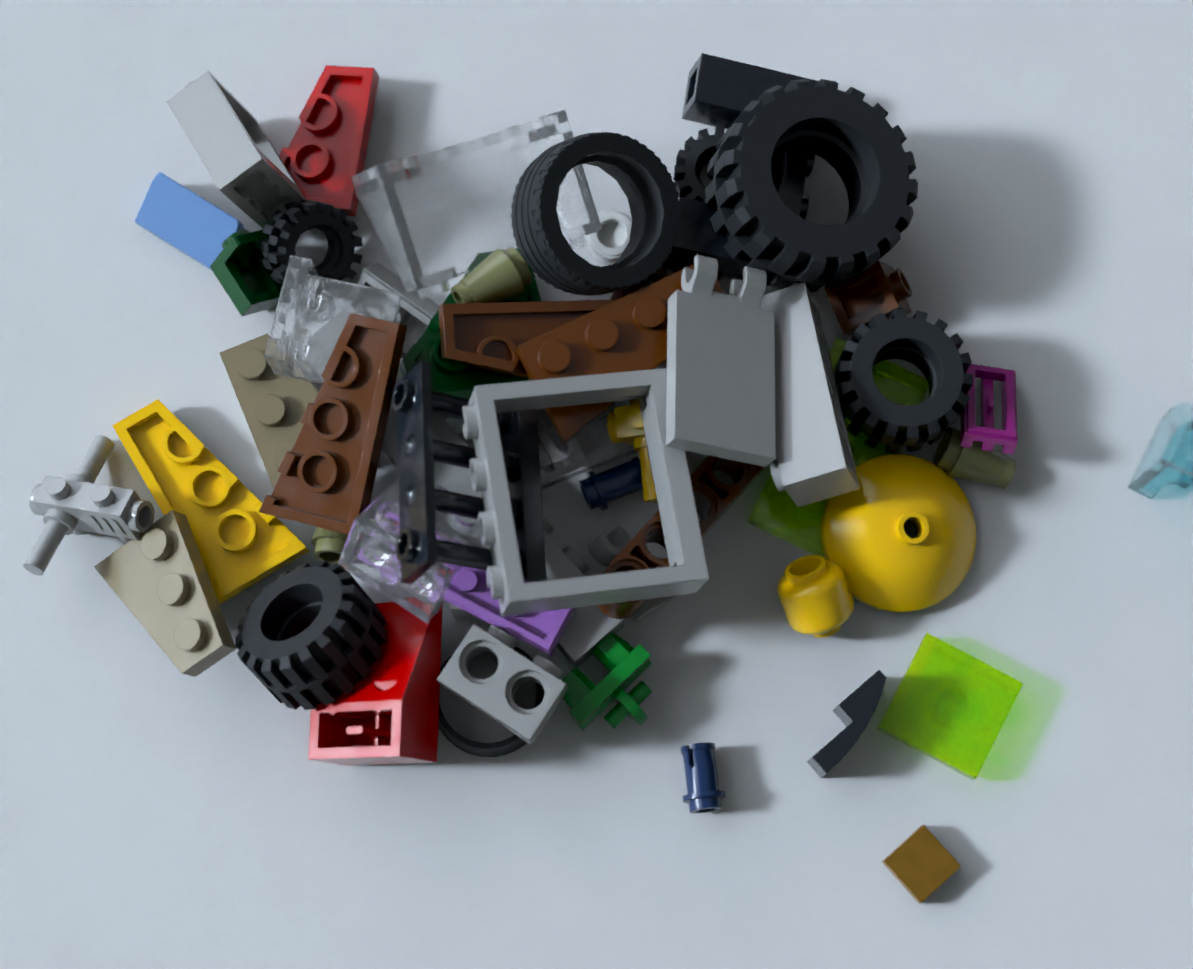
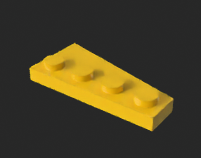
M158 399L112 425L163 515H166L171 510L186 515L219 604L309 552V549L276 516L259 512L262 502Z

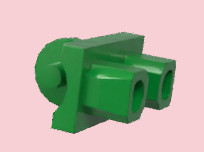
M612 632L592 652L593 656L610 672L595 686L576 667L561 680L566 683L568 689L563 699L571 709L569 713L572 720L582 730H585L613 701L617 705L603 717L613 729L628 716L640 726L648 719V716L639 705L652 693V690L643 681H640L628 694L625 690L652 665L649 660L651 655L640 644L634 649L628 642Z

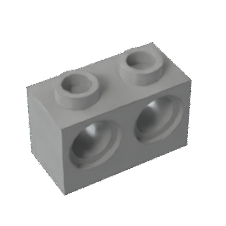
M474 624L437 678V681L443 688L528 744L533 745L568 692L566 683L559 680L564 672L538 654L533 661H530L516 652L514 649L518 642L501 629L491 625L487 632ZM481 653H490L498 658L496 672L486 679H477L469 674L471 660ZM527 682L537 683L545 691L543 701L533 709H522L514 703L515 691L520 685Z

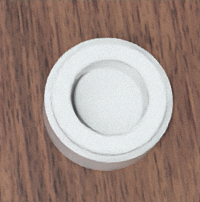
M608 210L599 213L591 220L587 229V245L589 251L597 260L606 264H614L620 259L629 243L632 218L621 211Z

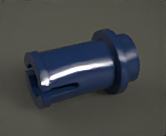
M635 457L629 462L599 474H595L593 470L587 472V478L580 480L579 484L589 509L593 510L600 507L602 511L608 509L607 503L642 490L640 459Z
M715 743L691 744V748L688 745L681 747L688 793L683 796V803L689 804L690 813L694 814L721 810V800L726 798V793L719 789L714 751Z

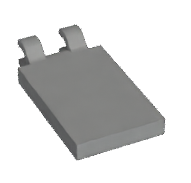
M696 255L694 257V269L685 267L682 270L681 287L683 291L676 290L668 298L666 447L766 467L776 459L774 312L760 309L767 283L766 272L746 266L743 269V281L733 279L730 283L728 295L712 291L718 274L717 259Z

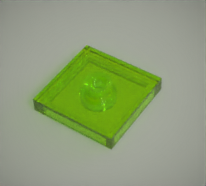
M926 633L876 729L967 778L975 780L1024 683Z

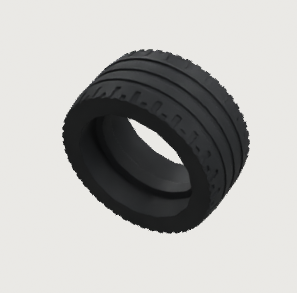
M611 132L582 134L557 143L545 150L529 164L530 166L525 169L513 194V203H511L513 237L517 242L516 246L520 250L519 253L524 257L526 264L531 267L532 272L536 273L548 285H553L556 289L571 294L587 296L626 290L656 273L662 267V263L666 262L668 255L673 250L672 247L675 245L676 237L679 233V217L681 216L678 191L676 192L675 182L672 181V176L668 173L667 167L661 162V159L652 150H649L645 144L639 143L636 139ZM589 164L601 168L616 179L628 198L632 217L630 239L620 259L612 265L600 267L590 264L573 251L561 232L557 214L559 189L567 173L577 165Z

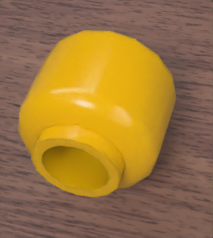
M808 555L794 560L785 568V573L778 581L777 594L787 622L794 631L818 638L828 637L837 633L853 612L854 600L843 569L838 563L824 559L823 556Z

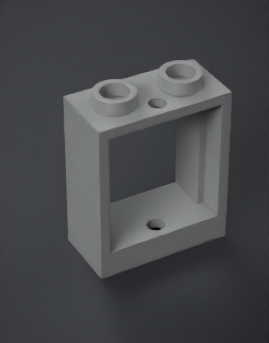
M209 71L188 83L183 90L166 101L218 189L262 229H264L266 224L275 225L277 221L271 216L277 210L286 212L285 204L292 201L301 203V200H306L257 119Z

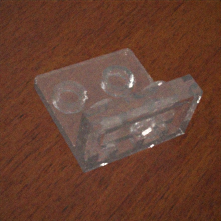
M290 255L264 357L276 375L323 384L324 379L321 375L350 313L396 323L401 302L400 295L394 291L320 277L312 259Z
M397 479L354 519L338 564L425 623H428L439 611L453 576L462 566L437 562L414 583H401V561L396 558L395 553L396 540L400 533L399 481ZM434 481L436 489L449 491ZM435 511L436 539L477 547L482 546L478 531V519Z

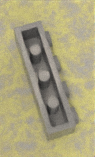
M804 282L763 295L760 309L774 312L775 430L777 459L770 463V469L776 488L779 492L786 490L798 507L860 489L819 306Z

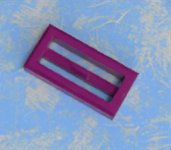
M971 364L966 372L973 374V386L967 393L970 396L969 400L960 413V446L971 448L973 441L981 442L982 450L992 451L994 444L1002 445L1003 453L1013 455L1018 442L1016 371ZM975 377L981 378V426H976ZM993 380L1001 381L1002 430L994 429Z

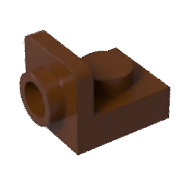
M879 260L858 278L853 277L843 286L832 290L824 287L843 334L848 336L852 335L862 323L868 326L871 318L882 312L886 318L891 316L895 309H905L906 314L912 312L907 298L912 296V291L901 269L894 270L892 266Z

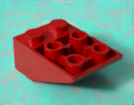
M443 599L375 603L384 615L387 623L384 626V629L387 631V639L380 646L383 653L379 661L371 665L372 671L366 679L361 678L354 685L356 687L347 695L345 693L339 695L336 701L325 706L323 703H319L315 709H311L308 760L346 766L436 763L440 683L437 681V678L440 675Z

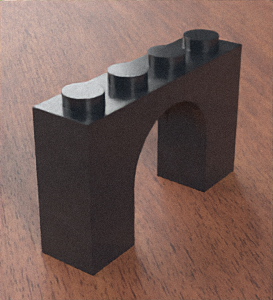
M702 53L688 75L682 119L714 127L725 126L724 129L728 130L745 107L752 100L757 101L764 91L776 85L782 86L785 89L791 80L808 78ZM808 79L811 82V87H814L819 82ZM785 149L774 152L771 160V173L775 188L783 202L795 214L805 219L809 207V196L803 194L805 177L808 178L810 176L816 155L799 149ZM679 197V211H681V216L679 217L680 226L678 227L679 233L666 263L689 267L694 264V257L696 255L717 259L718 274L743 279V269L749 263L740 254L733 259L725 250L724 246L729 241L724 232L716 234L710 218L717 211L716 207H709L705 202ZM766 274V276H767V283H766V285L772 286L771 283H770V282H771V279H772V276Z

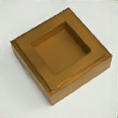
M921 825L882 861L886 868L918 903H922L961 867L925 825Z

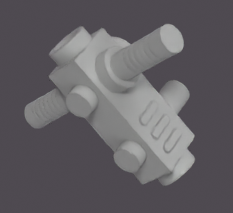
M96 435L75 474H68L66 479L46 476L42 484L36 485L32 490L29 501L31 511L36 515H42L46 525L23 564V567L30 573L38 576L44 574L65 535H71L72 533L83 535L92 532L120 537L122 542L126 544L131 539L138 540L141 533L148 531L152 526L154 507L150 501L141 500L135 490L94 483L115 446L114 442L109 438Z

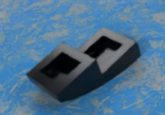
M880 670L833 710L846 728L807 761L820 778L826 775L843 759L866 729L879 703L886 677Z

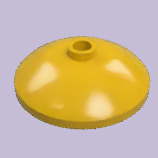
M884 455L872 458L856 466L860 489L828 498L823 511L821 540L826 559L838 563L843 569L852 596L866 605L879 610L897 613L912 612L928 608L947 598L956 590L967 575L976 549L977 535L974 514L961 487L952 477L947 476V472L927 460L911 455ZM906 520H911L916 524L918 532L915 538L906 535L904 531Z

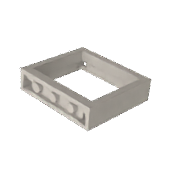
M667 368L477 385L474 387L468 406H462L464 417L462 429L465 439H473L476 458L470 459V480L473 491L482 492L484 512L478 513V531L482 546L490 545L493 566H488L486 570L487 588H491L492 600L499 599L501 617L694 594L708 581L709 574L685 450L666 447ZM638 399L669 567L524 583L496 413Z

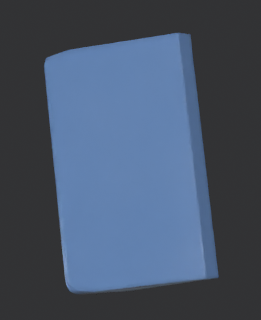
M158 172L153 179L135 219L137 225L210 270L211 264L223 250L222 243L233 233L245 229L238 219L161 172Z

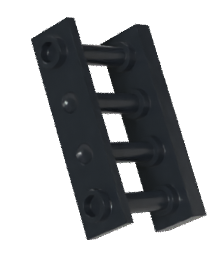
M420 361L404 378L399 379L392 394V407L397 411L400 533L396 540L395 553L396 558L401 561V583L406 584L414 583L437 562L484 571L487 570L488 566H493L491 549L436 539L435 511L478 519V513L484 512V505L481 497L435 488L434 462L469 469L470 459L476 458L473 447L433 439L432 413L464 420L462 406H468L470 399L431 391V366L429 362ZM532 409L496 413L524 583L547 581L537 411Z

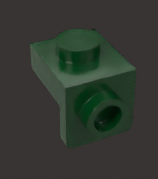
M243 229L230 235L222 243L223 250L210 266L241 316L279 307L289 296L283 284L275 282L270 276L273 270L264 267L262 259H265L263 251H260L261 241L269 242L270 235L263 233V230L249 232L247 229Z

